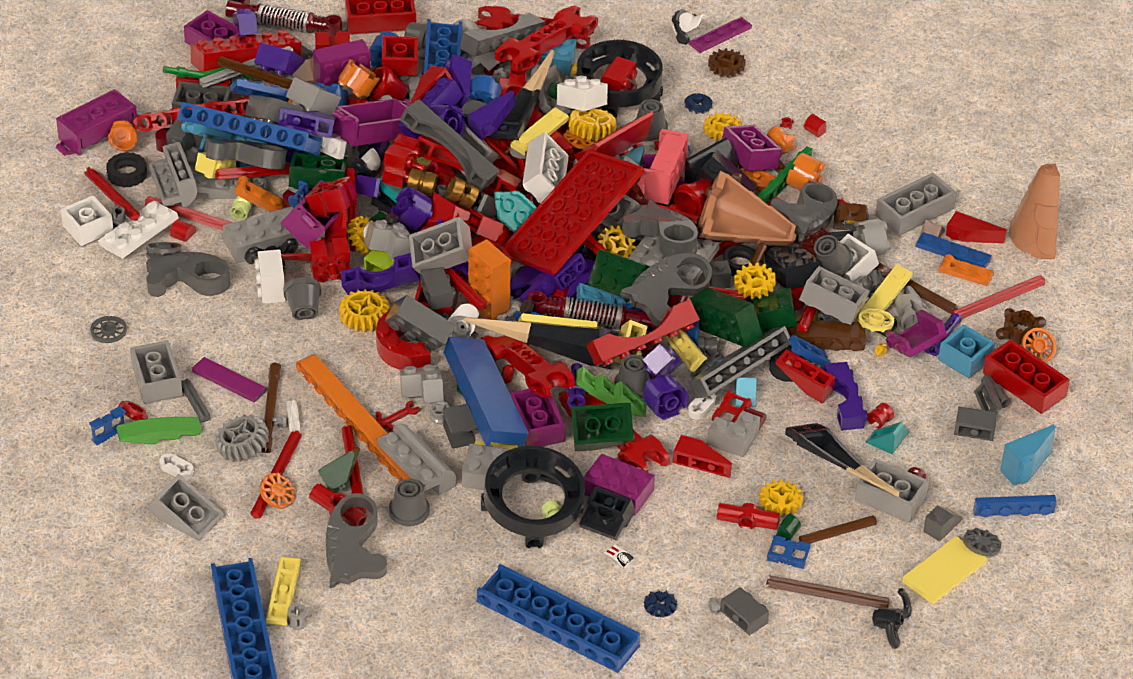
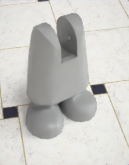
M905 286L904 294L900 291L894 299L898 314L902 317L900 319L902 330H906L917 323L916 312L921 309L933 315L926 309L927 305L911 286Z

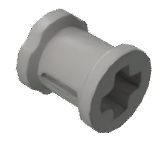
M292 604L288 608V615L290 617L288 624L294 630H302L307 626V619L305 618L307 609L303 604Z

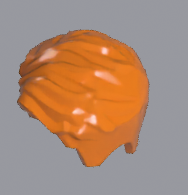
M125 120L115 121L108 134L109 144L120 151L130 150L137 143V134L134 126Z
M777 126L769 129L767 136L782 149L781 155L797 147L793 145L794 135L784 134L781 128Z

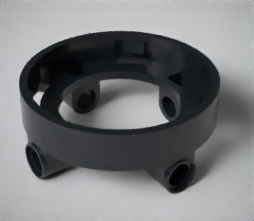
M607 40L588 47L579 56L576 77L586 76L589 80L593 79V74L597 69L604 65L612 64L617 56L636 62V67L646 77L645 84L639 89L630 91L607 89V105L602 106V111H607L616 118L620 107L639 105L641 102L649 99L660 101V96L663 94V65L660 57L649 47L629 40ZM646 63L651 64L656 70H653V71H652V69L650 68V66L647 65Z
M534 445L510 449L499 455L487 470L484 491L481 494V512H488L506 530L525 536V546L528 549L530 547L542 548L544 537L564 531L576 521L579 514H583L585 493L583 476L571 459L554 449ZM507 465L509 467L506 470H504L498 477L494 475V473L497 470L501 469L503 466ZM558 466L566 473H568L571 477L567 479V477L559 470L555 469V467ZM518 474H522V480L526 483H535L540 479V474H544L560 485L564 493V504L557 513L548 518H524L515 514L507 507L502 497L503 487L508 480Z

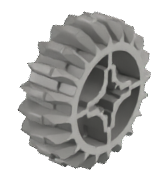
M243 414L242 417L236 416L233 420L229 419V422L223 423V428H219V433L215 435L216 447L219 453L226 460H231L232 462L236 460L241 462L243 459L248 460L251 456L255 457L256 453H262L261 448H265L266 443L269 441V431L265 422L258 416L254 417L252 414L248 416Z

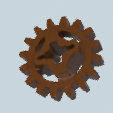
M725 48L724 50L718 49V52L713 51L712 55H709L708 67H710V71H714V75L720 74V77L726 75L727 78H729V75L736 77V74L741 75V71L745 70L746 59H744V55H740L739 51L735 53L734 49L728 51Z

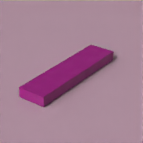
M739 17L689 41V45L699 53H702L752 29V24Z
M203 357L192 367L193 373L254 403L266 392V387L208 358Z

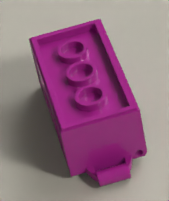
M114 89L57 117L58 139L61 142L56 145V149L64 156L75 153L78 156L81 155L82 149L108 137L115 121L125 120L134 126L133 120L140 116L137 114L136 106Z
M394 98L336 107L333 111V116L337 118L334 134L341 136V139L352 146L395 140L399 134L403 135L398 124L401 122L400 118L405 109L411 105V101L408 99L398 101Z
M305 196L280 223L308 249L309 241L317 240L340 214L330 212L331 215L325 218H320V216L313 217Z

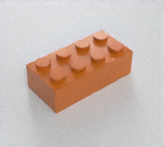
M486 239L469 248V285L487 302L486 309L478 310L482 319L497 320L499 315L506 314L510 310L511 260Z

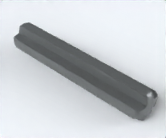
M189 379L182 380V390L200 421H209L211 419L210 413Z

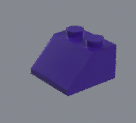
M260 42L254 63L259 65L261 70L269 72L271 69L275 70V74L285 76V74L293 75L305 62V59L290 50Z

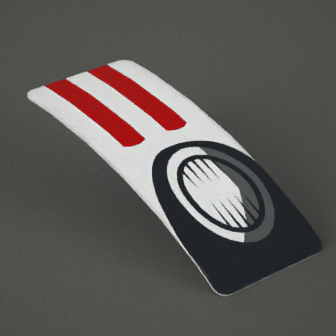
M617 545L604 552V554L617 561L623 567L634 559L633 556Z

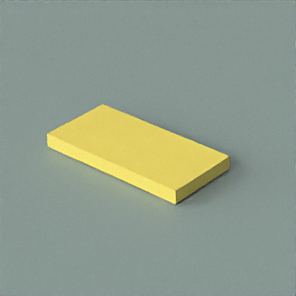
M955 536L903 576L902 582L934 604L987 562V557L972 552L965 546L963 540Z

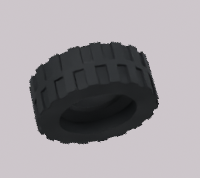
M133 152L118 153L112 156L106 164L108 180L117 187L137 186L146 179V161L139 154ZM127 166L136 169L131 173L118 172V169Z

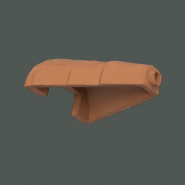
M1054 163L1040 166L1028 185V190L1023 196L1009 228L1011 241L1018 249L1041 259H1055L1060 174Z
M722 171L719 172L711 187L712 191L707 196L699 219L698 237L708 240L733 241L735 243H755L756 245L763 243L766 246H788L794 243L796 226L775 208L768 206L730 175Z

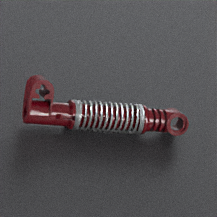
M228 0L225 8V15L229 18H233L232 13H236V9H251V12L256 14L258 25L263 23L264 26L265 24L269 26L268 24H270L271 27H273L272 25L275 28L276 26L278 28L281 26L282 29L283 27L285 29L288 27L289 30L292 28L293 31L295 29L298 31L297 29H299L300 32H302L301 28H303L304 33L329 32V35H336V32H343L342 18L339 15L321 17L311 11H300L263 3L258 5L250 4V0Z
M531 291L528 295V299L534 302L532 312L540 315L547 313L546 315L549 316V313H551V316L556 314V317L560 318L570 317V319L596 321L597 325L600 324L602 326L604 324V327L608 325L609 328L612 326L613 329H621L623 324L632 320L647 326L646 334L657 328L645 311L627 309L622 305L616 307V304H614L613 307L612 304L610 306H607V303L603 305V302L600 305L599 302L595 304V301L593 303H590V300L586 302V299L584 302H582V299L578 301V298L573 303V297L570 301V297L565 296L556 300V297L552 299L550 296L547 299L545 293L541 291Z

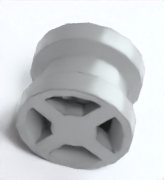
M444 401L431 404L430 419L433 423L443 424V408L450 407L449 404Z

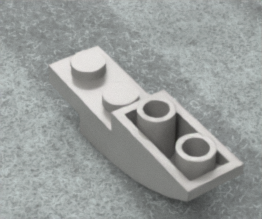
M193 174L197 192L208 194V199H235L238 196L234 192L238 178L218 180L216 177L207 178L204 175ZM248 178L249 182L266 190L267 179Z

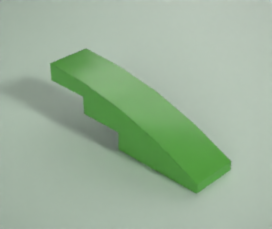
M584 367L577 370L576 384L586 392L606 404L631 402L632 415L646 417V404L644 400L620 381L617 384H613L603 374L595 377Z
M181 416L137 420L117 425L116 427L120 442L158 444L160 439L177 440L180 439L181 435L197 436L202 432L198 417Z

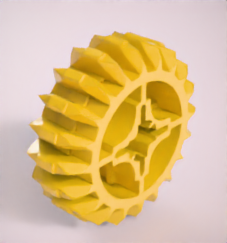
M594 108L587 111L575 109L570 114L568 120L569 130L572 134L577 135V137H582L583 140L588 139L589 141L595 140L597 142L616 131L615 117L601 109Z
M366 289L364 291L357 290L356 293L350 292V295H345L344 299L341 300L339 308L340 319L344 326L349 327V330L355 328V331L358 332L359 329H362L364 333L366 329H369L372 333L373 328L376 329L379 319L390 309L388 300H386L384 295L381 296L380 292L374 293L373 290L366 291Z

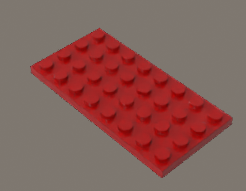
M589 149L503 247L507 250L513 261L554 276L645 172L643 167Z

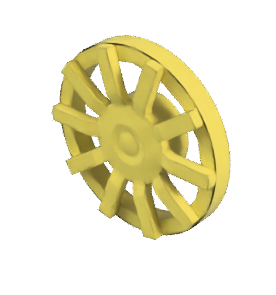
M869 308L859 313L858 322L863 328L870 329L872 332L874 330L884 332L885 330L892 329L894 317L887 311Z

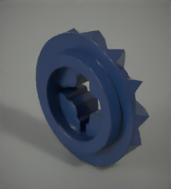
M691 94L684 101L685 108L689 109V112L695 111L696 114L698 112L703 114L704 111L709 112L710 108H712V100L705 94Z
M658 589L657 592L650 591L649 595L645 596L644 608L652 616L667 617L676 611L677 600H675L674 594H669L667 590L660 592Z

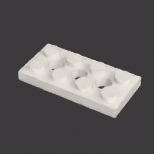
M153 201L139 211L140 217H138V221L131 220L130 218L99 239V245L123 259L177 220V212Z

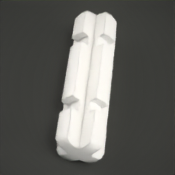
M289 400L286 403L289 431H300L297 402Z

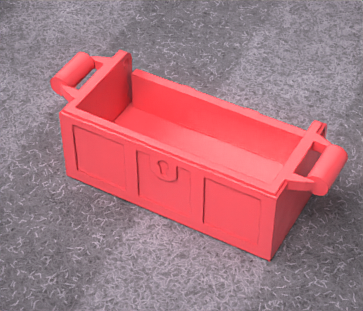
M666 129L660 131L657 155L651 168L644 169L645 172L637 183V196L641 200L649 201L651 199L654 202L668 205L685 168L688 150L687 133Z

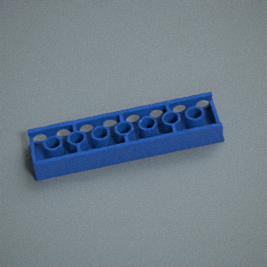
M431 19L427 20L424 74L431 66L443 67L445 61L449 60L452 54L460 56L462 21H459L458 25L431 23Z
M182 102L177 117L178 120L183 122L187 121L205 125L206 127L231 135L316 156L320 154L319 151L323 138L309 135L308 132Z
M449 336L443 353L466 404L469 406L485 445L490 446L491 442L517 444L518 447L524 446L529 433L485 340Z
M248 558V562L215 566V563H212V580L231 678L277 679L253 559Z
M502 564L498 565V570L483 587L477 589L476 602L616 673H619L640 647L639 632Z

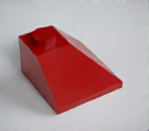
M436 192L433 193L431 199L433 214L426 221V224L433 227L437 225V220L439 219L444 223L460 217L468 226L470 225L472 213L468 208L459 205L457 202L450 201Z

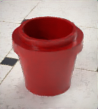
M382 66L377 68L373 73L380 80L369 95V98L380 100L382 96L389 95L392 99L395 98L398 101H402L407 93V85L389 67Z
M700 179L689 184L679 185L673 193L674 204L684 212L700 216L707 199L705 193L708 187H712L711 183Z

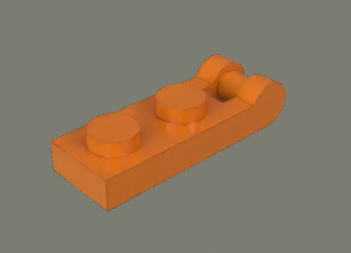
M245 176L238 178L234 190L236 195L268 212L282 209V198L249 182V179Z
M949 254L944 256L943 263L938 268L939 272L988 286L994 273L993 270L956 260Z

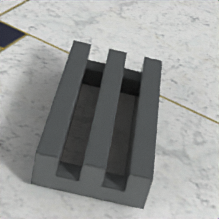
M985 379L974 393L982 410L997 412V409L1001 410L1003 407L991 380Z

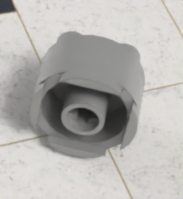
M876 218L854 224V227L857 226V231H853V237L875 250L876 256L884 255L887 250H890L891 244L886 236L887 225L885 221Z

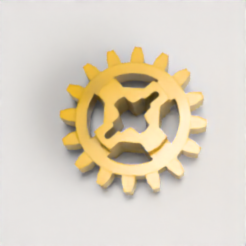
M715 112L714 116L709 114V118H705L703 130L709 139L714 138V141L722 139L724 127L740 126L742 124L741 120H737V116L732 117L731 113L726 115L724 112L721 114Z
M363 216L351 220V223L348 224L350 229L347 232L350 233L348 238L353 241L351 245L356 246V251H361V255H367L372 250L368 249L364 243L363 230L369 224L368 217L363 218Z
M611 225L608 229H603L602 233L597 236L600 239L598 242L609 252L623 255L626 258H629L633 253L632 251L636 249V246L632 245L635 239H630V237L623 235L620 225H617L615 228Z
M759 262L755 266H752L751 263H749V267L743 265L742 271L737 270V275H734L735 289H738V294L744 293L745 298L750 295L751 299H754L755 296L761 299V295L768 296V291L773 292V287L776 286L775 273H772V268L766 269V264L759 266Z
M773 479L772 484L766 482L765 487H761V492L759 493L760 506L765 507V511L780 513V517L790 512L796 514L797 509H801L803 503L802 489H797V484L790 485V480L784 483L783 479H780V482H776Z

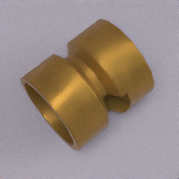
M412 168L407 187H412L421 191L426 196L432 197L436 189L438 174L430 172L423 174L422 170Z
M455 176L447 187L445 198L453 202L459 201V205L470 209L477 199L479 187L471 183L466 184L465 180Z

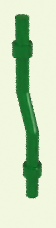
M164 66L163 73L174 74L176 77L182 78L186 76L200 79L227 68L221 67L199 72L187 70L185 67ZM245 74L239 75V76H241L243 79H248V80H250L251 78L256 79V78H254V77H251V76H248V75H245Z

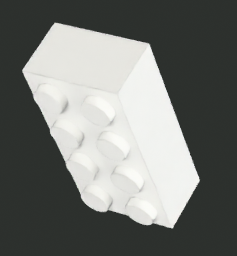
M546 132L528 143L523 187L540 204L566 176L569 157Z

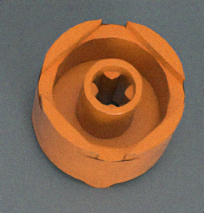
M350 59L338 77V83L345 88H352V93L360 98L369 97L380 78L376 77V74L361 64L359 66L355 65L356 61Z
M801 153L794 161L795 167L793 170L790 169L786 180L788 185L798 191H801L805 183H821L823 177L820 175L826 166L825 163L814 157Z

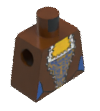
M840 203L834 212L833 229L857 230V226L854 227L856 222L869 220L867 205Z

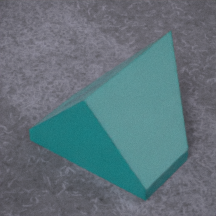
M898 422L874 430L865 442L893 454L910 431L903 422Z

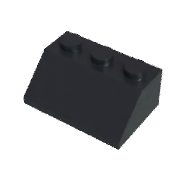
M725 137L686 159L684 183L689 184L698 181L699 179L695 176L696 173L717 150L739 169V160L728 138Z
M718 150L695 175L699 180H707L713 185L720 171L730 176L735 172L742 175L740 184L747 190L754 192L758 187L757 184Z

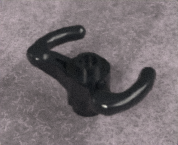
M289 238L279 247L269 246L266 249L256 246L251 247L245 253V261L250 265L253 264L254 259L252 256L254 255L258 258L259 251L280 250L281 254L295 253L298 249V241L295 238ZM282 260L283 271L285 270L284 266H286L284 260Z
M899 588L897 591L903 601L902 609L878 608V610H874L872 616L873 625L879 627V629H885L887 640L893 649H897L900 646L898 629L903 625L904 618H909L912 614L910 597L903 588Z

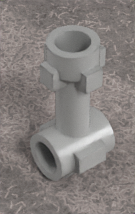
M512 299L510 301V310L506 314L499 315L497 320L511 321L510 319L515 315V312L520 311L522 303Z

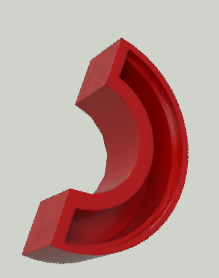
M391 309L384 313L376 326V348L380 358L396 369H404L407 366L421 368L431 364V353L424 343H410L401 340L399 337L405 333L390 328L389 323L385 322Z

